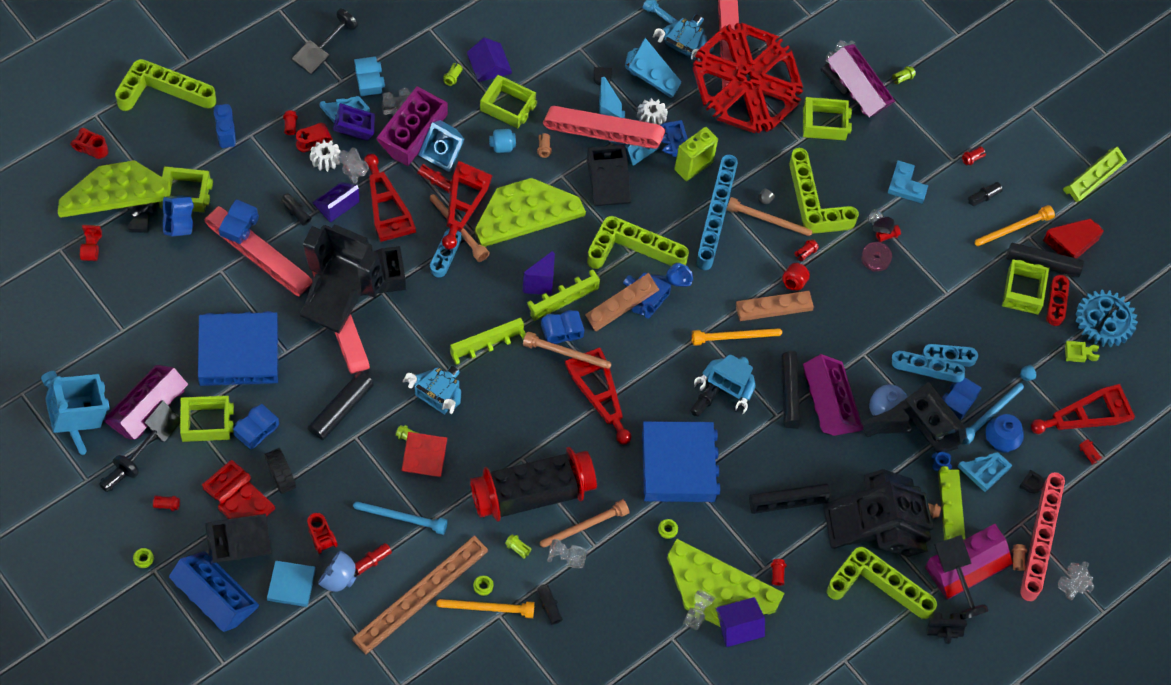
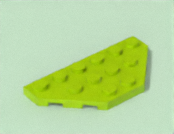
M135 160L98 166L59 199L58 215L62 218L161 202L164 197L170 196L171 186L167 180Z
M529 178L496 189L475 228V235L479 244L486 247L586 215V211L578 196Z
M676 539L667 556L677 588L683 599L684 608L719 627L720 623L716 607L755 597L763 615H768L776 612L785 594L679 539Z

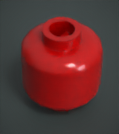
M792 263L784 272L782 280L788 289L801 290L809 280L810 273L803 264Z

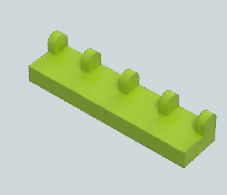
M1118 146L1111 148L1097 162L1088 167L1084 173L1076 177L1072 183L1065 186L1063 191L1066 194L1070 193L1075 202L1082 200L1127 162L1126 158Z
M593 269L590 270L589 274L591 277L583 281L579 277L574 278L576 284L567 289L563 285L558 286L560 292L551 297H548L546 293L542 294L543 301L535 305L531 300L528 301L527 305L531 310L530 316L536 321L599 289L600 279Z
M521 318L451 344L450 354L455 364H460L459 357L470 354L472 359L475 358V351L487 347L489 352L493 351L492 345L504 340L509 345L511 344L510 338L518 334L524 339L526 335L524 323Z
M943 466L938 472L944 541L962 535L963 540H965L959 470H949L947 466Z

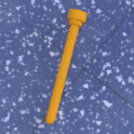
M1046 205L1037 214L978 238L974 241V244L981 246L1039 220L1049 221L1055 217L1054 210L1050 205Z
M763 329L705 333L701 332V330H692L691 338L693 346L702 345L705 341L780 336L782 330Z
M439 599L436 605L440 608L521 613L525 618H533L535 602L526 601L522 605Z

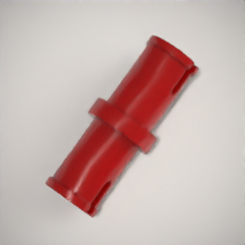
M422 164L417 174L431 181L432 185H437L449 193L451 181L442 176L441 172H435L425 164Z
M384 543L373 552H367L364 558L355 563V573L359 576L370 567L377 566L379 561L392 554L390 547Z

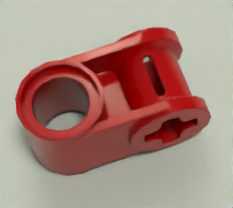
M318 123L314 126L298 130L296 133V148L300 152L311 151L312 147H315L316 142L322 144L323 140L326 143L332 141L333 139L326 124Z
M80 128L78 136L70 143L76 151L97 159H102L108 155L105 138L85 128Z
M320 513L311 514L307 521L308 531L318 554L332 546L338 547L336 538L332 530H330L325 517ZM314 522H320L322 524L320 527L317 528L312 526Z

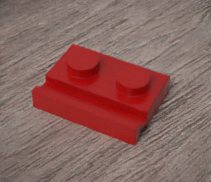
M230 460L201 486L215 500L217 499L220 504H223L250 481L251 476L233 460Z

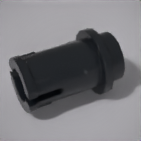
M117 467L107 477L102 478L99 485L105 492L112 491L113 487L125 478L126 475Z

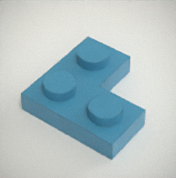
M898 160L888 193L923 204L928 185L912 181L911 178L915 165Z

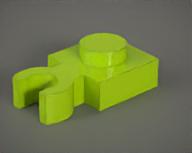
M1066 341V361L1085 362L1087 358L1091 361H1097L1100 356L1093 354L1092 351L1097 352L1099 346L1091 345L1086 347V342Z

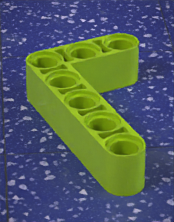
M143 59L136 60L115 92L117 105L123 111L133 108L146 85L204 108H212L217 102L213 86Z
M795 148L791 154L789 166L803 227L812 230V234L853 229L859 216L858 210L852 206L821 209L808 153L803 148Z
M609 216L603 221L589 248L587 257L589 267L599 269L603 266L614 243H617L672 266L675 263L686 265L689 251L682 244L620 218Z
M858 547L852 552L833 576L827 588L828 596L833 600H839L846 594L858 577L862 575L922 619L930 618L937 606L936 599L864 547ZM856 557H862L864 561H859ZM876 568L881 573H875L872 569ZM844 571H850L853 576L846 575ZM889 580L895 581L897 585H891ZM834 585H837V586H839L842 590H840V591H839V590H835V589L833 588V586H834ZM905 592L911 593L913 597H908ZM922 604L928 605L930 609H924Z

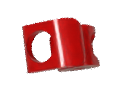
M82 225L86 236V243L80 246V259L83 261H97L99 247L96 244L102 237V229L96 225Z

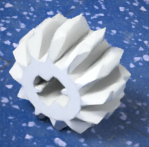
M651 98L649 102L644 100L638 106L637 118L642 122L661 125L666 122L668 111L665 109V103L660 104L659 99L655 102Z
M323 140L322 144L316 142L315 147L311 148L310 160L312 165L318 167L320 171L325 168L328 172L330 167L335 170L336 165H340L341 151L337 144L333 145L332 141L326 143Z

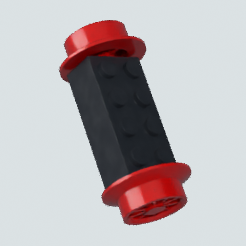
M567 447L566 454L492 472L489 471L488 467H484L482 476L471 478L470 485L478 516L482 518L492 515L499 522L500 517L577 498L579 501H583L585 492L597 488V481L588 451L575 453L571 447Z

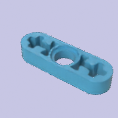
M450 228L445 231L444 236L448 235ZM457 231V245L453 249H448L451 251V254L448 256H443L440 253L443 249H446L443 247L441 240L430 263V272L433 276L443 277L447 273L461 243V232ZM440 261H442V268L436 270V267H438Z
M928 344L922 352L923 356L931 357L928 352L932 351V354H934L932 358L958 363L966 367L973 366L978 359L977 351L971 347ZM952 352L955 358L948 359L945 353ZM966 354H969V356L971 357V360L968 359V357L966 356Z

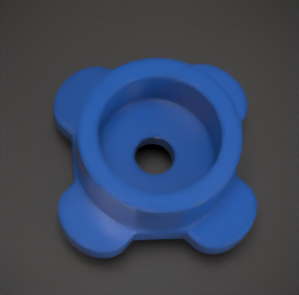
M939 452L932 454V459L934 460L932 467L935 471H939L943 466H947L951 470V455L949 453Z

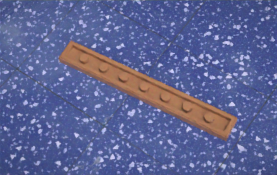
M474 535L356 634L352 641L367 655L484 556L488 549Z

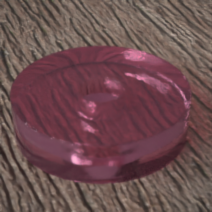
M872 242L865 246L861 259L866 268L877 272L883 271L891 263L892 252L885 244Z

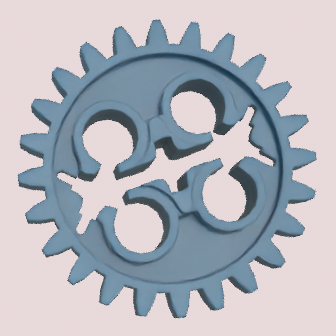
M1103 290L1099 294L1096 291L1092 295L1088 293L1086 298H1082L1075 313L1078 316L1076 322L1080 323L1078 329H1084L1082 335L1088 334V341L1092 338L1095 339L1094 344L1100 341L1102 347H1104L1105 343H1108L1109 347H1112L1114 343L1119 346L1121 342L1125 343L1127 339H1130L1136 330L1135 326L1138 321L1135 319L1137 314H1132L1135 308H1129L1131 302L1125 303L1124 296L1118 298V293L1114 296L1111 295V290L1107 294ZM1114 304L1119 309L1113 311L1111 316L1108 317L1107 320L1104 322L1100 329V332L1098 333L1097 330L1094 329L1095 325L1096 327L1100 325L1102 320H1104L1107 317Z

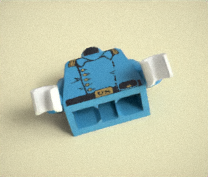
M697 14L693 16L691 21L682 18L680 21H675L663 29H656L653 38L658 36V42L660 43L665 38L664 41L667 46L686 55L691 60H695L697 51L707 42L705 31L700 27L704 19Z
M733 355L712 360L703 371V376L697 377L694 381L695 387L698 383H703L700 391L705 390L706 380L708 379V382L738 399L742 397V400L736 404L735 411L739 405H742L744 407L743 414L748 408L747 401H750L756 386L754 376L751 374L753 367L749 365L748 359L743 356L738 359Z
M450 366L446 372L437 367L433 371L429 370L417 375L407 373L403 379V382H409V388H413L415 385V395L444 415L448 409L450 410L449 413L452 414L454 409L461 403V389L459 388V381L456 379L460 372L454 366Z

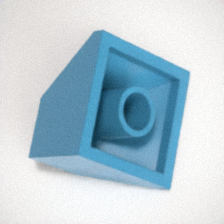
M601 77L599 114L625 118V111H622L621 101L607 79Z
M441 120L432 122L418 155L451 172L465 139L456 128Z

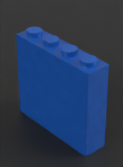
M227 312L224 314L206 313L199 315L198 380L200 386L278 383L277 312H245L242 314Z
M643 421L644 501L715 502L716 496L720 495V483L716 482V477H719V465H716L715 459H718V447H715L718 433L717 429H714V422Z

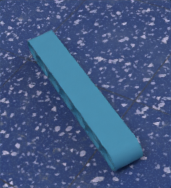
M725 155L720 163L696 260L697 267L702 270L710 269L714 262L738 164L737 158L733 155Z

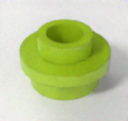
M665 519L660 522L658 532L663 538L671 539L677 535L678 525L671 519ZM668 527L671 529V531L667 532L665 531V528Z
M147 548L138 549L133 555L134 564L139 568L149 567L154 561L152 551ZM142 557H147L146 561H140Z
M479 576L473 583L474 591L481 596L490 594L494 587L492 579L488 576ZM486 584L487 588L482 589L480 588V585Z

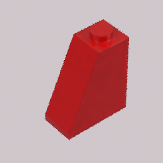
M1086 219L1049 229L1043 241L1056 253L1077 259L1100 239L1104 230L1093 220Z

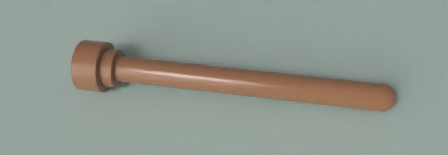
M432 194L430 196L431 202L447 219L448 209L436 195ZM463 227L461 237L473 249L474 258L478 262L484 261L490 252L485 246L478 245Z
M730 198L726 209L728 212L739 211L806 236L812 235V230L744 206L740 204L741 202L738 199Z
M529 331L523 340V346L528 348H536L538 346L606 369L611 367L610 361L541 340L535 333Z
M624 499L617 501L612 509L541 540L540 546L545 548L615 515L623 517L629 514L628 506Z

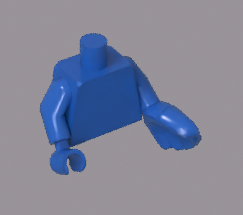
M675 263L668 269L666 275L650 274L659 291L631 309L632 312L644 315L645 318L649 319L669 296L671 285L680 287L691 286L693 274L688 266ZM643 273V274L639 277V279H640L641 277L645 276L647 273ZM628 275L623 284L628 287L637 279Z

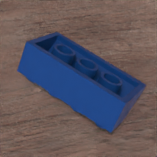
M205 551L181 558L169 575L174 584L223 632L236 628L259 607V604L218 563L210 562V556Z

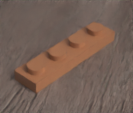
M648 273L586 313L585 316L593 329L598 331L658 292L659 288Z
M810 291L736 301V309L740 321L813 311L814 308Z

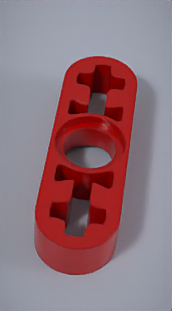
M1063 275L1055 276L1050 286L1046 318L1048 323L1053 326L1061 325L1066 316L1069 280ZM1058 282H1061V285H1062V288H1061L1060 291H1057L1058 288H1059ZM1060 297L1063 303L1057 304L1053 298ZM1056 310H1058V312H1057V317H1058V319H1056L1055 316H1054V313H1055Z

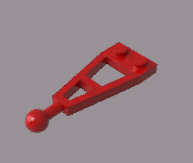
M375 154L366 155L364 164L372 172V175H369L374 225L379 241L382 242L416 233V227L409 210L385 173H379L377 167L379 163L378 157ZM382 181L388 192L377 194L375 183ZM393 199L403 216L380 221L378 203Z
M458 161L451 179L447 227H450L448 235H445L442 239V245L446 249H453L457 245L455 237L457 231L461 232L487 192L493 176L461 161ZM458 182L480 191L472 205L456 199ZM455 208L466 213L461 222L454 220Z
M600 347L585 353L606 360ZM575 358L566 360L565 366L573 381L608 425L613 423L617 431V441L623 445L628 444L631 441L632 435L630 431L623 428L620 422L623 415L610 368L606 369ZM603 369L608 391L594 395L581 377ZM611 398L615 413L610 415L600 402Z
M1117 384L1102 388L1055 412L1052 416L1053 419L1046 421L1041 419L1033 420L1031 430L1035 434H1042L1046 428L1057 426L1058 430L1117 425L1134 420L1135 415L1121 385ZM1103 397L1112 417L1088 419L1083 407ZM1076 411L1079 420L1063 421L1062 417Z

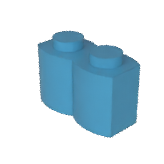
M376 56L354 59L360 96L381 94L382 88L385 87L384 77H380L379 74L382 72L380 61L377 62Z

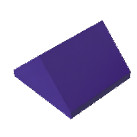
M484 37L467 51V56L477 82L496 78L497 75L505 76L512 74L501 43Z
M340 103L333 131L368 141L374 134L375 114Z
M340 182L312 203L331 223L360 202L359 188L354 184Z
M553 251L524 272V293H546L547 295H552L555 259Z
M755 597L716 607L726 647L765 637V617Z

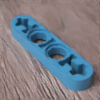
M896 351L892 355V366L899 370L950 382H961L965 377V368L958 363L906 351ZM917 362H921V363H923L924 365H923V366H915L914 364L917 363ZM941 367L942 370L936 371L932 368Z

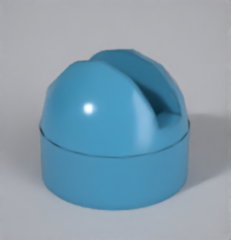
M1032 365L1023 367L1020 373L1021 378L1025 381L1036 379L1034 367Z

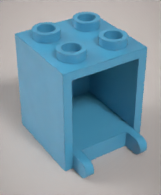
M99 374L62 378L58 376L51 379L45 400L53 433L101 427L106 417V411L109 410V401L107 398L105 399V385L100 380ZM84 403H90L91 407H84Z

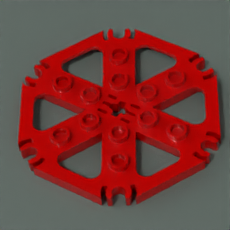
M742 22L734 25L735 30L731 28L730 24L725 25L695 55L701 61L695 60L693 72L703 105L705 106L707 103H710L706 110L714 108L716 112L713 117L721 114L716 119L718 121L752 133H760L762 131L761 126H764L766 132H768L783 120L801 101V98L795 95H800L803 92V85L792 49L786 53L789 45L782 48L780 43L783 39L775 42L780 36ZM746 36L757 38L767 44V48L754 60L752 59ZM720 40H725L728 43L733 62L710 54V49ZM779 61H783L787 66L791 82L781 80L766 73ZM704 74H711L730 81V83L717 95L711 96L707 92L703 76ZM747 74L751 79L750 81H747V77H745ZM763 94L780 99L785 103L784 109L775 117H770ZM742 95L744 96L750 116L749 122L730 117L727 113L728 108Z

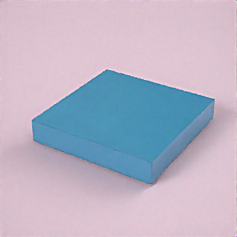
M275 561L267 601L308 607L316 567Z

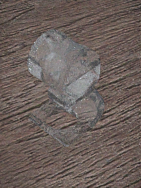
M554 539L551 543L547 562L550 563L553 557L561 555L560 559H566L569 566L583 568L587 550L576 545H572L567 549V546L562 544L560 540Z
M699 589L695 594V606L689 609L683 623L698 631L706 617L703 613L704 610L715 601L716 597Z

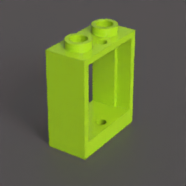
M497 75L480 100V111L518 129L522 123L526 122L530 110L533 111L536 107V92ZM501 91L526 102L518 116L493 104Z
M806 97L803 106V137L846 141L847 135L851 134L852 123H849L852 114V108H849V100ZM813 112L841 114V128L813 126Z
M704 127L678 147L674 170L686 182L714 162L718 138L707 127Z
M164 167L162 178L169 182L171 188L173 180L202 182L199 198H191L194 205L192 211L205 213V208L210 203V194L208 192L213 187V179L210 178L209 171ZM163 201L159 202L160 208H163Z
M1012 260L1008 268L1002 306L1039 315L1044 303L1049 268L1039 264L1026 263L1022 260ZM1014 274L1039 280L1037 298L1011 292Z
M229 396L181 398L180 434L182 442L230 440V432H233L234 422L230 421V415H234V404L230 403ZM224 409V429L190 430L191 410Z

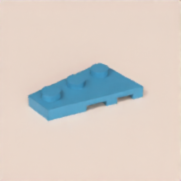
M646 38L643 39L627 70L668 97H674L681 84V80Z

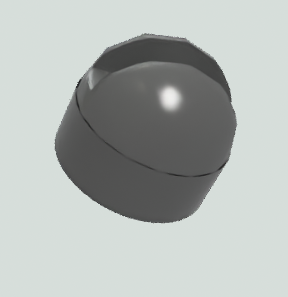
M763 188L759 193V201L763 204H769L775 198V195L766 188Z

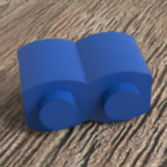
M229 104L215 105L214 118L219 146L221 148L235 147L236 134L232 109Z
M184 195L164 197V235L181 236L192 233L194 224L191 214L194 205L191 197Z
M236 199L219 227L220 236L238 244H241L243 240H247L250 235L249 229L252 225H256L259 219L257 208Z
M567 310L561 315L548 314L541 319V328L547 342L558 344L584 337L585 330L579 311Z
M965 377L961 382H953L950 386L951 392L949 394L945 393L942 397L960 421L982 389V387Z
M263 404L254 406L249 411L247 417L239 419L234 424V436L252 450L279 426V418Z

